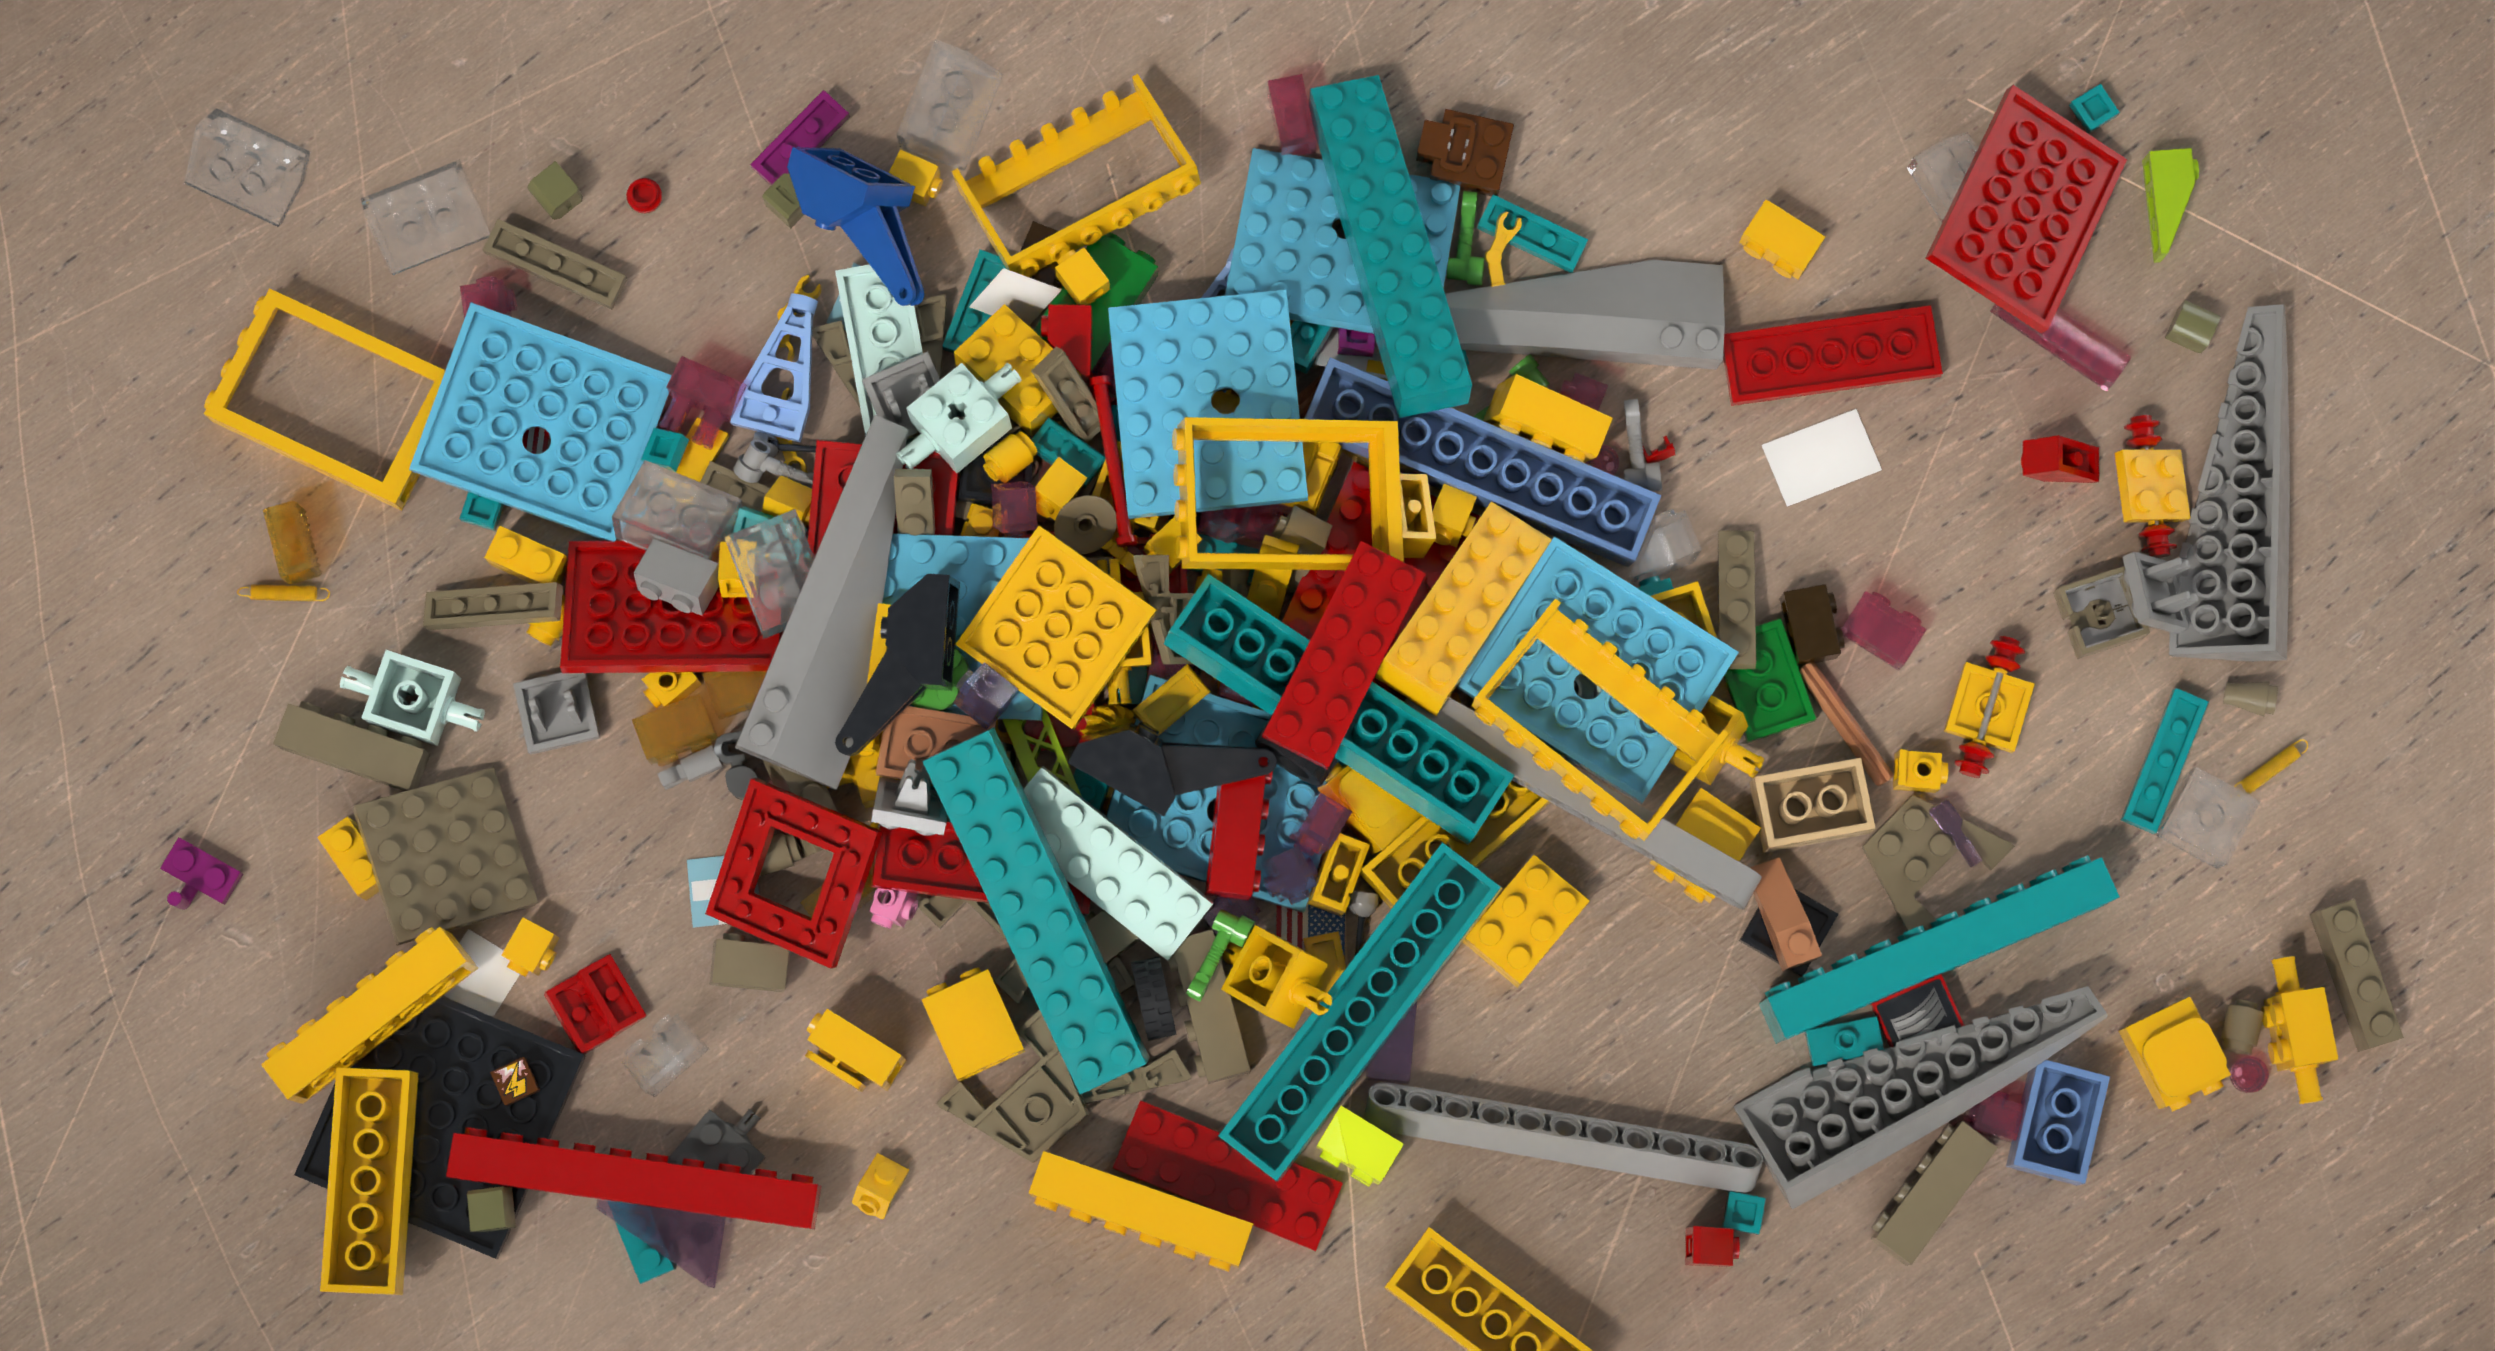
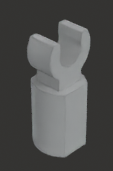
M713 745L679 760L681 764L658 773L663 787L667 790L687 779L689 782L695 781L723 768L714 752Z

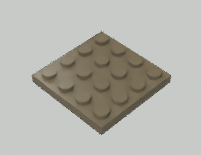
M494 767L354 805L353 812L397 946L415 941L422 932L431 927L434 930L441 927L449 931L529 908L538 903Z

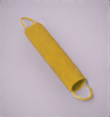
M252 584L250 589L251 597L239 594V590L243 588L249 589V587H242L237 591L238 595L248 596L251 600L313 602L324 601L330 596L328 589L320 588L327 590L328 597L316 600L317 587L305 585L278 586Z
M2300 739L2275 755L2267 763L2235 784L2232 789L2233 796L2237 799H2243L2247 796L2237 797L2234 794L2235 787L2240 783L2247 793L2251 794L2254 792L2255 789L2301 757L2299 751L2293 745L2300 741H2305L2307 748L2301 753L2303 754L2308 749V742Z

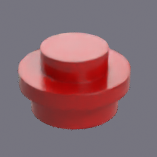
M640 178L632 182L628 187L627 201L634 211L646 214L655 211L660 206L662 191L654 180Z

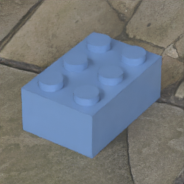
M2045 1060L2028 1071L2006 1167L2076 1186L2085 1184L2110 1076Z

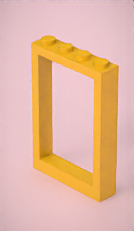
M269 288L266 296H261L258 299L253 311L255 317L249 328L245 327L241 331L237 340V346L239 347L233 359L229 358L225 362L221 370L222 380L216 390L213 389L207 396L204 404L206 409L204 415L213 423L402 511L420 477V474L409 471L446 370ZM278 309L434 381L383 482L227 409Z
M1185 417L1177 425V428H1174L1172 446L1173 450H1178V464L1174 466L1173 480L1174 485L1179 486L1180 500L1175 502V520L1181 524V536H1177L1176 555L1177 558H1182V569L1346 570L1353 555L1197 553L1194 440L1368 443L1372 547L1404 562L1398 421Z

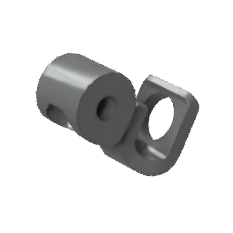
M738 731L719 736L714 745V752L722 763L731 765V768L725 774L728 790L737 799L744 800L750 779H759V777L752 769L745 766L744 763L747 762L745 754H735L728 750V745L737 743L742 732Z

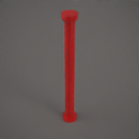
M1096 376L1089 379L1090 388H1094L1113 505L1116 512L1119 537L1116 538L1117 547H1130L1138 544L1137 535H1133L1131 519L1128 518L1126 490L1108 390L1111 381L1110 376Z

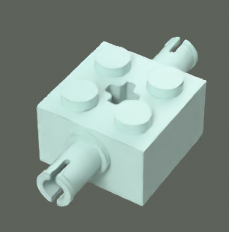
M963 363L948 373L906 408L910 422L920 432V435L896 453L903 465L906 464L905 467L907 469H914V467L935 451L940 454L956 473L966 467L1012 429L1009 415L999 404L998 399L1022 381L1016 370L1012 371V366L1006 363L1004 367L984 383L978 381ZM957 416H965V418L960 420Z
M385 651L377 676L347 666L343 674H346L349 678L356 679V681L341 677L340 688H346L369 696L361 717L367 723L438 746L445 724L448 722L473 729V731L477 732L482 724L478 720L468 717L484 719V709H478L455 701L462 678L454 671L392 651ZM416 693L419 696L417 701H412L409 704L405 700L407 695L413 696Z

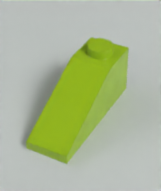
M2191 148L2149 151L2142 160L2154 263L2161 262L2169 253L2195 185V180L2199 178V164L2197 159H2193Z

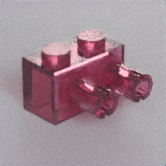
M681 356L666 387L673 399L659 426L667 431L671 430L675 433H681L691 408L700 409L705 414L691 441L700 446L703 444L704 448L712 450L723 423H730L747 385Z

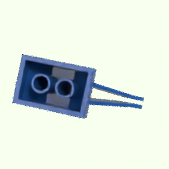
M793 147L787 168L802 213L816 220L815 225L822 229L834 231L836 226H840L886 285L895 301L901 306L919 305L924 299V288L899 212L910 206L915 186L840 148Z

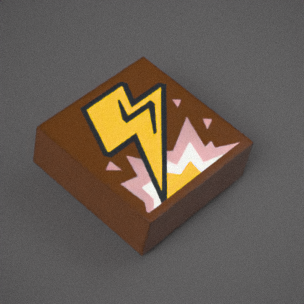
M522 1057L490 1072L505 1106L540 1091L526 1057Z

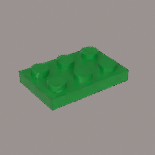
M1778 619L1756 626V668L1728 669L1724 675L1734 708L1743 712L1748 723V728L1744 732L1747 743L1817 720L1782 620Z

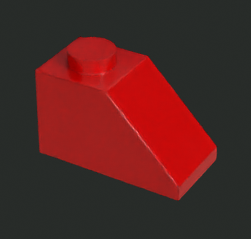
M1048 305V316H1041V337H1048V344L1053 349L1056 346L1062 349L1075 369L1081 374L1083 381L1089 383L1092 362V306Z
M2060 435L2024 440L2023 453L2021 455L2023 476L2043 482L2097 483L2099 482V447Z
M1704 1226L1686 1228L1685 1265L1730 1267L1733 1266V1259H1739L1740 1239L1739 1237H1734V1229Z

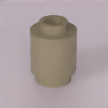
M784 832L773 835L760 873L761 876L792 867L794 862L802 860L795 836L791 834L785 835Z
M2237 999L2235 1005H2227L2220 1038L2224 1041L2222 1049L2242 1055L2252 1054L2253 1047H2257L2264 1015L2262 1011L2257 1010V1003Z

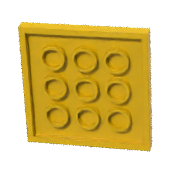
M1038 526L955 645L1068 727L1075 729L1158 610L1042 526Z

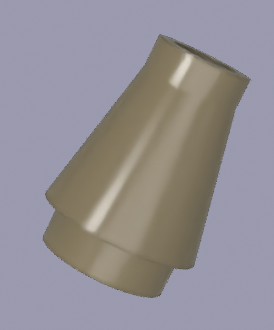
M2226 682L2223 704L2233 705L2263 717L2265 713L2274 715L2278 686L2269 685L2270 682Z

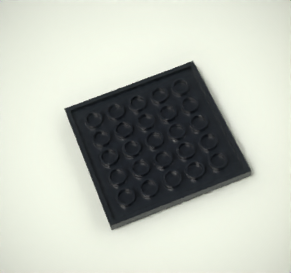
M442 996L350 1067L357 1069L408 1070L418 1073L408 1223L492 1258L499 1259L511 1229L470 1232L467 1193L471 1190L502 1187L503 1185L446 1177L453 1133L464 1134L465 1127L487 1130V1138L500 1139L501 1132L523 1135V1143L537 1144L538 1138L550 1139L586 1055ZM522 1057H526L540 1091L505 1106L490 1072ZM335 1084L294 1174L328 1189ZM512 1187L515 1219L528 1189Z

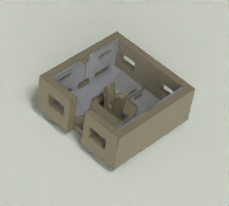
M2125 566L2058 587L2053 592L2062 619L2069 618L2072 628L2067 633L2077 659L2142 639L2150 633L2149 627L2139 624L2133 614L2132 594L2124 578ZM2104 619L2105 624L2099 625L2098 621Z

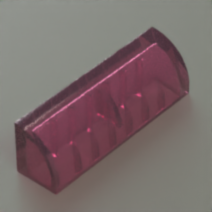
M1996 304L1990 310L1991 313L2106 392L2115 383L2131 359V356L2059 307L2049 329L2043 333L2036 331Z

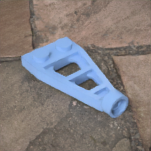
M791 293L784 313L740 387L730 421L732 425L801 443L810 411L813 316L818 304L817 300L805 295ZM794 312L799 313V314H802V315H805V316H803V317H796V316L794 315ZM787 334L801 339L799 359L796 362L776 357L779 344ZM775 368L788 370L793 374L794 392L788 400L767 396L762 393V384L769 372Z

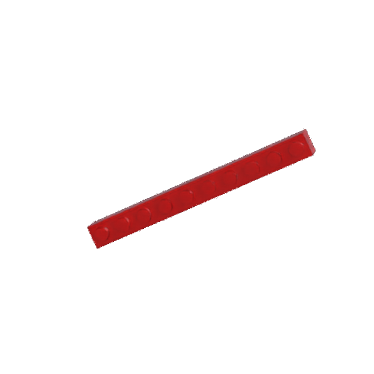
M465 1127L464 1134L453 1133L446 1177L812 1230H815L822 1186L813 1184V1176L792 1174L791 1180L777 1179V1171L757 1168L755 1169V1175L741 1174V1166L719 1163L718 1170L704 1168L705 1161L683 1158L682 1165L668 1163L669 1156L646 1153V1160L631 1158L632 1151L610 1148V1153L607 1155L595 1153L596 1146L574 1143L572 1150L559 1148L560 1141L538 1138L537 1144L523 1143V1135L501 1132L500 1139L486 1137L487 1130Z

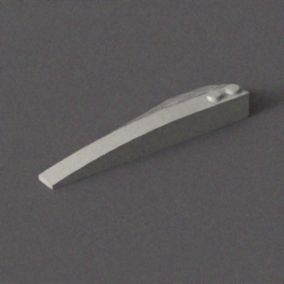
M1648 260L1507 283L1493 287L1488 286L1445 293L1462 350L1717 370L1723 361L1725 331L1723 265Z
M2283 304L2248 307L2236 349L2238 354L2234 369H2231L2227 381L2229 387L2225 401L2221 403L2216 434H2213L2198 486V499L2195 509L2192 508L2186 542L2182 544L2179 555L2181 561L2189 560L2190 564L2189 569L2176 575L2180 593L2189 591L2190 594L2196 593L2198 602L2184 608L2189 629L2177 634L2170 632L2169 655L2172 657L2249 662L2287 660L2290 447L2286 314Z
M877 415L873 417L735 746L738 750L835 790L838 788L850 756L838 751L835 740L867 686L878 603L882 604L896 514L894 473L895 469H902L903 467L896 453L906 447L908 428ZM852 738L846 741V746L849 748L853 745Z
M2089 986L2042 999L2041 1004L2023 1008V1005L2008 1009L2009 1013L1988 1019V1016L1972 1020V1024L1955 1028V1025L1902 1040L1896 1042V1046L1880 1051L1877 1048L1863 1052L1864 1055L1846 1061H1843L1841 1058L1827 1062L1828 1066L1811 1071L1810 1068L1797 1071L1733 1107L1755 1147L1762 1153L1763 1161L1791 1209H1794L1956 1118L2041 1064L2108 1017L2106 1011Z

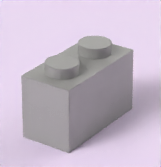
M654 538L634 571L637 589L643 596L651 600L660 599L671 603L676 609L684 613H690L691 611L702 616L719 587L718 563Z

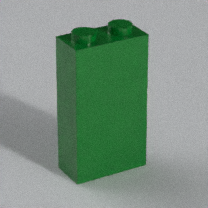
M1111 232L1102 236L1096 243L1086 247L1087 252L1110 283V290L1089 304L1092 306L1093 314L1091 378L1095 376L1112 349L1108 308L1139 305L1158 277V266L1155 265L1156 260L1152 256L1141 250H1138L1136 253L1125 247L1126 243L1123 239ZM1063 285L1060 288L1062 290L1050 304L1077 305ZM1048 309L1044 313V316H1048ZM1041 320L1039 321V323L1037 324V326H1036L1035 329H1034V331H1035L1040 337H1041ZM1041 337L1048 343V337Z

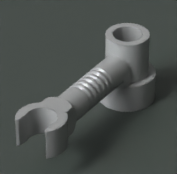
M1638 399L1624 400L1631 469H1624L1625 480L1650 491H1661L1662 482L1659 462L1645 464Z
M760 440L751 441L745 454L739 456L733 468L734 473L740 479L749 483L759 482L763 472L767 470L811 489L813 485L814 473H806L768 456L771 449L765 442Z

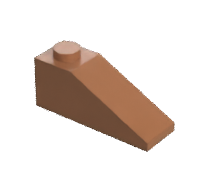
M1780 857L1750 867L1762 876L1753 894L1782 972L1820 958L1822 954L1810 921Z

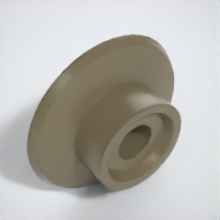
M1090 495L1077 497L1065 504L1059 511L1054 524L1055 536L1079 554L1095 552L1101 549L1113 537L1117 527L1116 512L1112 505L1101 497ZM1088 518L1086 522L1079 524L1082 519Z

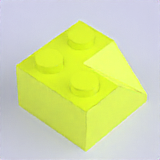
M1340 1106L1317 1144V1148L1322 1151L1319 1156L1320 1158L1337 1168L1340 1163H1343L1353 1170L1350 1175L1351 1177L1369 1187L1372 1182L1377 1185L1382 1182L1404 1144L1343 1106Z

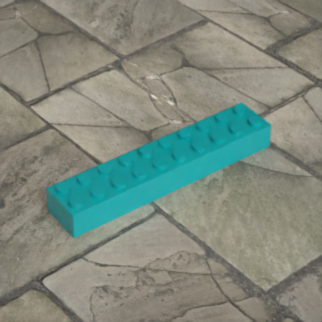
M1375 75L1310 88L1309 115L1398 417L1403 418L1468 404L1472 389L1471 378L1380 77Z
M1208 574L1170 628L1164 645L1270 715H1273L1310 640ZM1374 682L1371 683L1335 754V758L1467 845L1478 833L1515 776Z
M995 728L988 729L922 761L1079 1094L1146 1065L1150 1056Z
M1442 842L1328 991V994L1332 997V1005L1320 1002V1005L1328 1008L1329 1011L1321 1016L1312 1012L1218 1136L1275 1181L1281 1180L1503 888Z
M2089 855L2062 867L2063 873L2060 875L2054 869L2036 877V879L2029 881L2031 887L2027 889L2021 883L2002 891V893L1996 895L1998 901L1994 903L1987 897L1963 909L1965 913L1963 916L1958 917L1957 912L1954 911L1931 922L1932 929L1925 931L1923 925L1918 926L1898 936L1899 942L1894 945L1891 944L1890 939L1882 941L1865 950L1866 956L1858 959L1857 954L1854 953L1832 964L1833 970L1825 973L1823 967L1798 978L1799 985L1792 987L1788 981L1769 989V991L1765 992L1766 999L1759 1003V1006L1775 1043H1780L2120 898L2103 858L2091 861Z

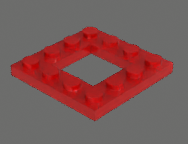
M752 778L750 779L705 914L830 969L836 968L883 831L761 779ZM775 829H779L834 853L812 918L754 893Z

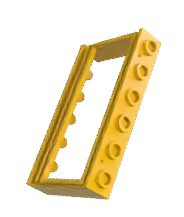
M1138 74L1132 76L1135 93L1118 100L1114 91L1106 92L1102 96L1105 108L1089 117L1083 107L1075 108L1071 113L1074 125L1059 133L1056 132L1052 123L1043 125L1040 129L1043 141L1028 149L1025 148L1020 139L1014 140L1009 145L1012 154L1011 158L996 166L990 156H984L978 161L981 174L965 181L958 168L951 171L958 191L968 204L1007 270L1031 277L1041 268L1057 262L1067 252L1096 243L1109 232L1128 226L1132 220L1147 212L1158 210L1164 203L1179 195L1183 196L1190 193L1196 186L1201 184L1196 164ZM1148 121L1152 122L1180 166L1178 169L1010 256L984 213L983 208Z
M1554 599L1474 698L1471 705L1476 709L1474 714L1485 724L1492 726L1494 723L1505 732L1503 736L1510 744L1519 749L1523 746L1533 754V761L1546 771L1552 769L1563 777L1561 782L1570 791L1576 794L1582 792L1592 800L1590 805L1598 813L1606 817L1610 814L1621 823L1619 825L1620 829L1633 839L1639 837L1645 841L1724 742L1729 733L1724 729L1719 735L1702 722L1704 719L1702 713L1696 709L1688 712L1673 700L1675 693L1670 688L1664 686L1660 690L1644 677L1646 671L1638 664H1634L1631 667L1615 655L1617 648L1612 643L1606 641L1602 645L1587 633L1589 627L1585 622L1577 619L1575 622L1571 621L1558 610L1561 602ZM1537 639L1695 761L1694 765L1648 823L1489 700L1491 695Z

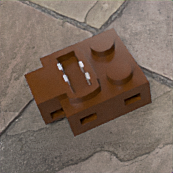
M1445 109L1442 123L1429 120L1424 121L1416 161L1433 164L1430 175L1432 180L1452 182V184L1459 185L1460 190L1478 192V194L1491 197L1492 195L1498 196L1514 124Z

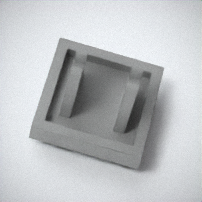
M928 352L862 379V383L877 416L908 428L907 440L920 435V432L910 422L906 408L940 381Z
M2132 552L2123 556L2125 566L2124 578L2131 590L2133 599L2132 611L2138 623L2176 634L2189 629L2184 608L2198 602V597L2196 593L2190 594L2189 591L2180 593L2176 578L2177 574L2190 568L2189 560L2181 561V558L2166 561L2138 552Z
M560 672L513 683L527 750L530 755L601 738L587 673Z
M909 760L901 780L879 777L871 822L879 823L881 826L889 829L899 827L912 829L919 834L927 836L935 834L944 835L947 813L935 787L931 786V779L924 764L921 770H916L915 760Z

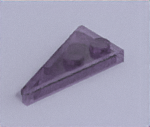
M597 1199V1210L705 1286L715 1288L726 1217Z

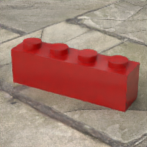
M1259 758V764L1267 765L1268 758ZM1273 771L1267 775L1217 786L1205 895L1249 900L1252 897L1253 891H1259L1261 870H1255L1256 858L1263 855L1265 834H1259L1261 820H1267L1269 799L1263 797L1265 784H1271Z

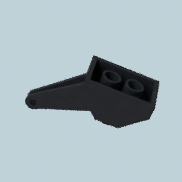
M926 574L888 608L887 617H882L881 639H886L885 645L888 649L836 737L835 745L840 753L847 756L859 754L927 688L930 690L952 691L960 582L952 576ZM852 738L853 745L848 748L846 746L847 739Z
M1140 721L1138 726L1130 722L1081 736L1068 761L1072 766L1164 817L1176 795L1267 775L1276 767V755L1269 748L1163 742L1162 739L1158 738L1159 731ZM1261 757H1267L1269 763L1261 765L1258 760Z

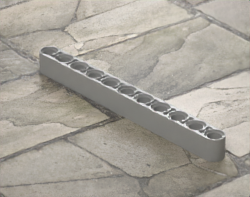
M1449 697L1438 715L1434 716L1408 698H1405L1404 703L1514 774L1515 776L1512 781L1730 905L1742 910L1747 906L1762 879V876L1753 869L1665 819L1659 822L1645 841L1639 837L1633 839L1620 829L1619 825L1621 823L1610 814L1606 817L1598 813L1590 805L1591 799L1582 792L1576 794L1570 791L1561 782L1563 777L1552 769L1550 771L1542 769L1533 761V754L1523 746L1519 749L1510 744L1504 738L1503 734L1505 732L1494 723L1492 726H1489L1482 722L1474 714L1475 711ZM1587 776L1646 823L1654 815L1651 811Z
M1379 1082L1370 1087L1364 1114V1120L1384 1132L1739 1193L1750 1192L1755 1188L1763 1162V1155L1760 1150L1749 1144L1388 1082Z

